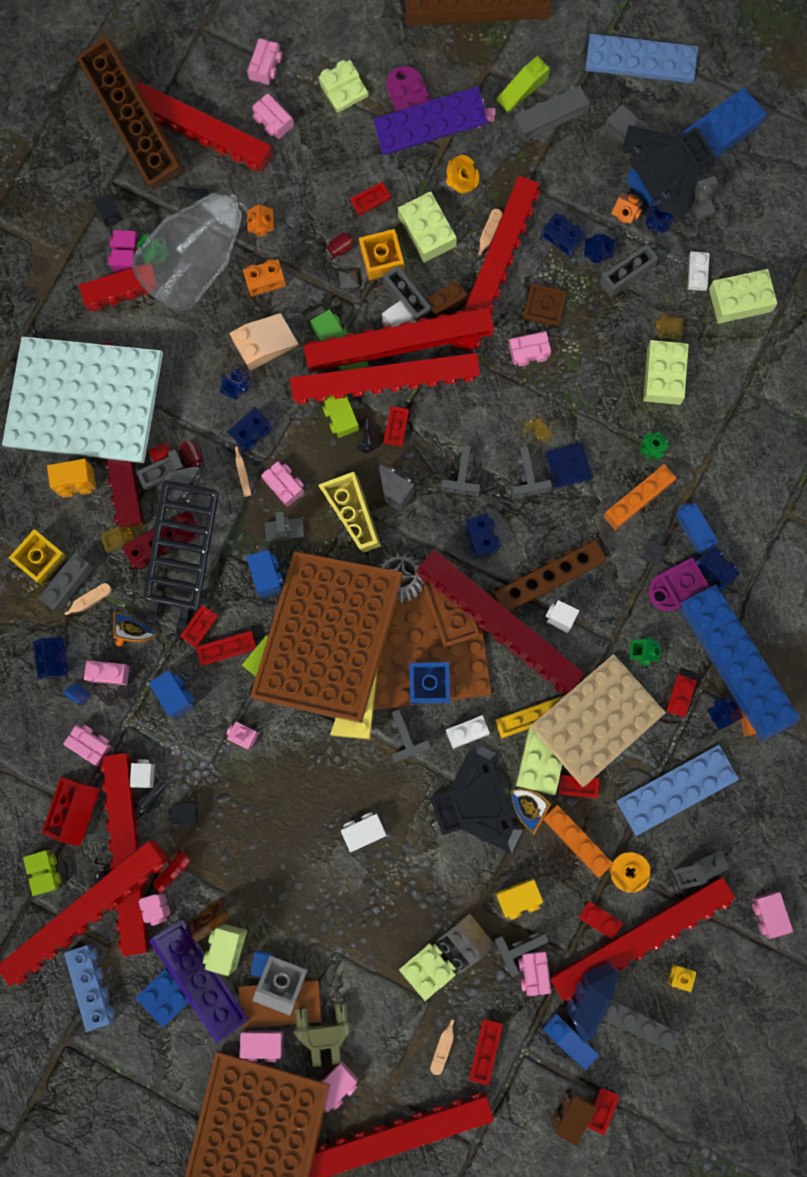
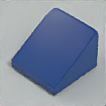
M77 683L63 691L64 695L79 705H83L91 695L90 692Z
M255 950L251 975L262 977L269 957H275V954Z

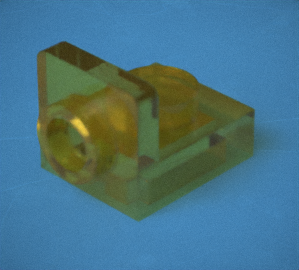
M662 313L660 319L656 320L655 329L658 330V337L681 339L683 319L666 317V314Z
M537 418L535 421L531 419L524 425L523 433L525 436L535 430V436L540 441L543 440L545 444L552 440L553 434L540 418Z
M118 526L101 535L106 553L116 551L133 541V533L128 527Z

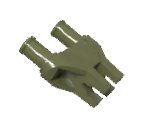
M340 1002L334 1004L336 1012L335 1023L317 1026L308 1025L307 1007H302V1016H300V1007L294 1009L296 1027L293 1030L294 1035L311 1050L313 1067L321 1066L320 1049L331 1048L333 1064H341L339 1047L352 1028V1022L348 1019L347 1002H342V1011L340 1010Z

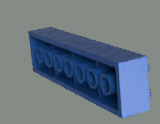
M743 87L679 134L678 137L698 127L716 158H718L760 127L767 113ZM634 168L630 170L626 182L648 208L660 201L659 198L654 200L651 198Z
M715 585L683 601L680 611L761 742L797 724L800 718L718 587Z

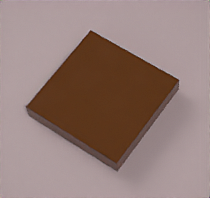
M531 283L523 320L559 328L568 291Z
M222 898L190 920L192 938L196 943L229 919L226 903Z

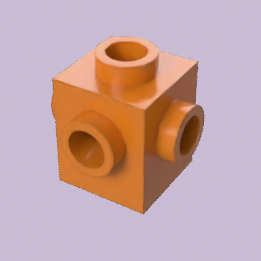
M623 192L619 196L611 214L618 217L621 222L631 224L634 219L638 220L642 212L640 207L643 202L639 201V198L635 195H628Z
M258 204L247 210L248 232L255 233L256 236H265L273 231V209Z

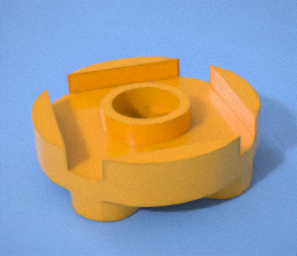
M460 155L448 161L446 182L449 187H453L454 190L462 194L471 192L479 183L478 169L475 170L473 166L475 163L471 158L466 155Z
M628 852L618 855L613 860L610 873L611 879L617 888L626 892H638L647 886L650 879V866L643 856ZM627 867L635 869L633 872L635 876L633 878L625 875Z

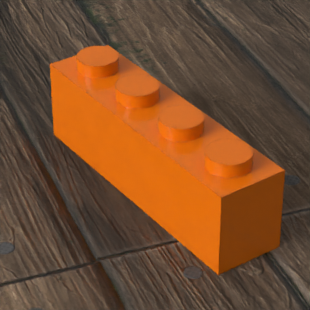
M663 464L607 510L603 517L616 531L671 486L676 477Z
M555 805L544 816L543 821L596 877H601L613 865L608 857L558 805Z

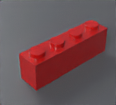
M150 263L79 284L82 299L88 311H99L102 307L108 305L115 306L121 301L134 300L137 296L143 294L150 295L159 290Z

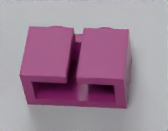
M113 230V237H110V248H113L108 256V263L114 272L137 267L138 249L136 245L139 242V237L136 231Z

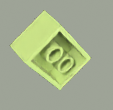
M431 191L398 207V217L423 262L456 247L457 238Z
M768 269L715 280L709 288L718 323L769 313L777 305Z
M650 341L647 347L643 401L681 405L685 398L688 344Z
M529 728L515 786L554 796L556 795L562 763L538 735Z
M223 924L212 931L209 938V943H212L209 951H206L203 963L206 964L205 970L227 976L237 970L247 930Z

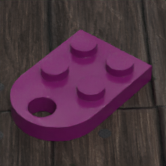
M408 66L398 67L388 75L386 81L387 92L395 112L431 101L421 75L414 68ZM399 74L406 76L404 80H398L396 77Z
M692 557L656 576L649 585L648 597L655 608L664 612H671L681 608L683 601L710 587ZM662 592L665 596L664 601H657L654 594Z

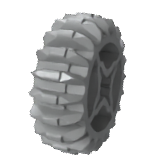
M398 553L396 557L389 555V560L383 558L382 564L378 563L377 568L403 573L397 599L402 603L403 599H407L410 602L411 596L416 598L417 592H421L422 586L425 584V581L421 580L418 573L415 572L420 567V562L418 560L414 561L413 556L407 558L406 554L400 557ZM405 569L411 571L414 575H411V573L406 572Z

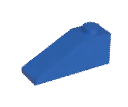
M555 1011L541 1025L542 1029L584 1070L599 1056L587 1043L581 1041L579 1035Z

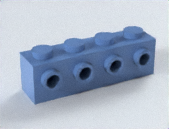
M89 944L64 953L86 1032L114 1022V1010L112 1006H109L107 1000L109 992L102 982L104 977L101 967H98L96 961L98 959L96 948Z

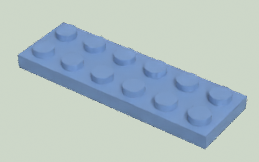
M590 34L585 71L693 83L698 46Z
M717 745L620 798L616 802L634 835L637 836L734 783L739 778L720 745Z

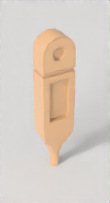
M494 209L490 213L480 238L479 256L492 243L502 218V212L499 209Z
M235 447L236 465L244 497L251 496L245 464L239 448Z
M103 583L76 599L71 608L65 612V615L72 612H82L109 596L112 592L111 586Z
M452 1019L449 1026L440 1036L430 1069L434 1075L442 1073L453 1042L454 1020Z

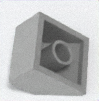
M270 956L257 986L253 1001L291 1015L307 970Z

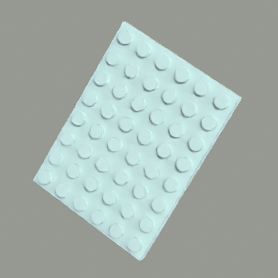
M22 337L2 446L144 463L163 352L161 350Z

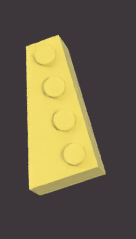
M351 472L319 484L318 486L325 494L359 549L365 553L381 547L358 476Z
M377 672L362 724L336 718L330 733L331 736L371 739Z

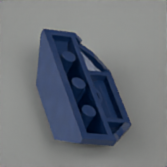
M606 962L584 973L576 984L572 998L568 1001L567 1012L575 1031L584 1043L588 1042L595 1035L612 1000L615 982L619 976V972L612 962Z

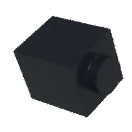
M110 193L93 201L106 227L115 225L123 219Z
M198 803L171 804V809L168 810L169 821L172 820V824L199 823Z

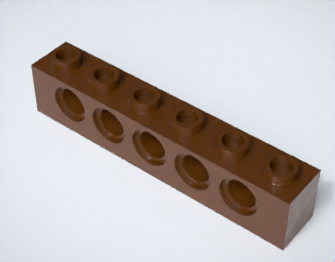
M588 540L580 544L579 549L575 551L570 549L563 553L564 557L558 560L555 557L547 561L546 566L542 568L537 566L531 569L529 575L525 577L520 575L512 580L513 583L507 586L505 584L495 588L496 592L493 593V597L509 612H512L605 564L607 559L597 541L590 542ZM584 555L587 558V562L581 563L577 557ZM561 564H568L571 568L570 571H562ZM550 572L553 574L554 579L548 581L544 578L543 574ZM534 581L537 584V588L529 589L526 583ZM513 589L518 590L520 596L512 598L509 592Z

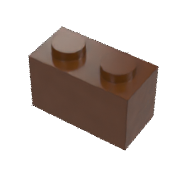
M457 280L425 299L431 307L432 318L435 319L443 314L448 315L467 303V294Z

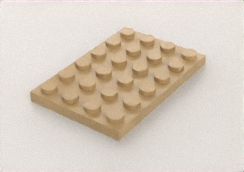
M613 654L530 727L578 783L584 787L666 712Z

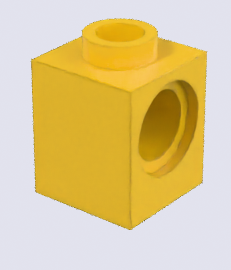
M673 964L668 984L691 992L696 972Z

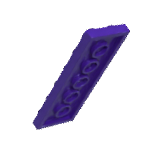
M479 86L374 118L383 156L488 124Z
M183 920L154 936L149 941L216 1044L249 1021L220 975L216 972L205 970L206 964L203 963L205 953L198 942L196 943L192 938V934Z

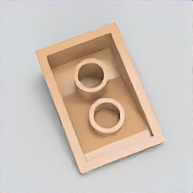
M281 313L245 324L230 332L232 341L249 371L298 346Z

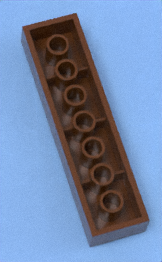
M405 0L407 26L549 19L551 0Z
M104 37L77 55L78 62L147 185L156 190L184 172L185 169L115 43L109 38Z

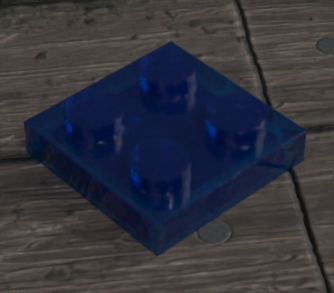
M582 443L545 452L555 489L592 480Z

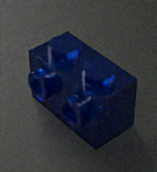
M555 212L543 227L541 237L571 257L584 241L585 233L580 226L573 225L567 217Z
M254 407L227 432L230 438L245 453L247 450H252L260 438L267 437L271 432L272 426L263 414Z
M487 513L466 519L465 525L476 559L498 553V547H501L499 537L494 536L493 529H495L493 518H489Z
M711 547L696 562L699 569L721 590H724L740 574L737 571L738 567L734 563L728 562L724 558L722 551L718 548Z
M63 637L41 638L33 642L38 680L59 679L68 675V664L65 656L66 646Z

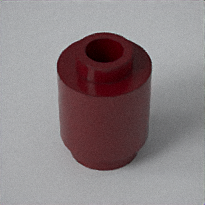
M342 232L329 241L326 248L335 259L336 257H341L354 247V239L349 233Z
M191 440L182 443L179 446V453L186 468H200L204 460L197 445Z

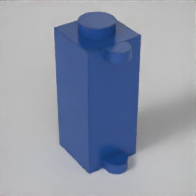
M686 503L678 508L679 511L675 516L698 555L718 543L696 503L690 505Z

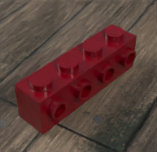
M184 512L171 519L172 521L198 526L191 512ZM163 527L161 538L185 543L197 540L200 534ZM154 529L122 546L133 568L141 570L149 565ZM160 545L158 557L164 558L166 556L165 553L178 549Z

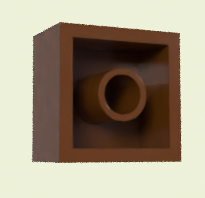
M570 1088L569 1092H565L561 1098L560 1103L562 1105L559 1111L556 1110L553 1113L551 1126L556 1135L578 1146L596 1111V1107L592 1100Z

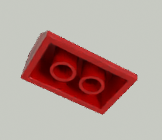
M60 776L41 833L60 842L80 846L85 837V830L91 819L94 804L98 799L99 789Z

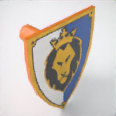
M114 611L113 638L117 639L115 642L117 646H122L124 641L142 642L156 637V634L141 621Z
M519 788L511 790L516 814L523 825L534 835L545 814L550 809L551 803L542 795L530 789Z

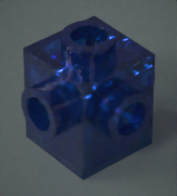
M654 205L648 210L645 224L649 230H652L653 234L663 233L670 228L674 217L672 214L660 212L657 205Z
M596 234L585 239L584 257L590 259L593 263H601L603 260L613 258L615 240L604 234Z
M232 368L223 375L219 393L237 400L243 393L246 394L249 389V375L239 369Z
M722 697L712 702L714 706L707 709L710 713V718L714 721L718 730L743 718L738 705L732 697L726 700Z

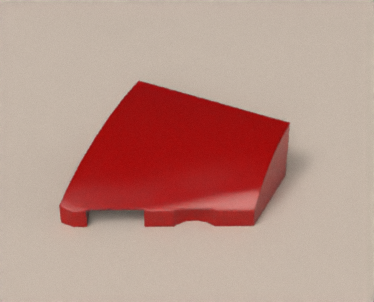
M182 850L154 880V886L160 893H163L174 879L192 862V859Z

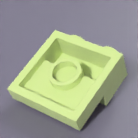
M342 60L336 65V68L331 71L330 69H325L321 72V76H319L320 85L337 113L369 96L351 60L347 62Z
M430 943L399 969L425 1001L455 976L454 970L456 969L449 960L445 962L440 956L442 951L436 944L432 946Z

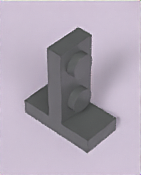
M715 176L694 183L690 204L697 220L715 215L716 211L711 201L712 194L718 183Z
M463 445L458 481L442 479L441 491L478 497L480 485L465 483V481L469 482L471 471L467 470L468 463L472 464L474 453L470 452L471 446Z
M528 446L520 448L519 454H517L518 465H522L523 472H520L522 484L525 483L526 485L513 487V498L550 492L552 488L550 480L535 483Z
M176 450L168 452L169 457L137 471L145 490L162 483L169 472L186 469L182 457Z
M277 512L276 521L264 522L267 542L305 538L302 518L289 520V517H285L284 512Z
M400 711L392 712L391 723L393 728H398L400 732L397 738L401 747L405 746L406 748L392 754L395 763L431 749L428 740L413 746Z
M719 850L687 866L679 867L673 870L680 888L684 889L702 885L708 879L730 869L722 850Z
M539 931L528 936L529 940L523 943L522 940L512 943V948L510 949L507 948L502 935L494 938L512 977L519 974L513 958L549 942L545 933L540 934Z

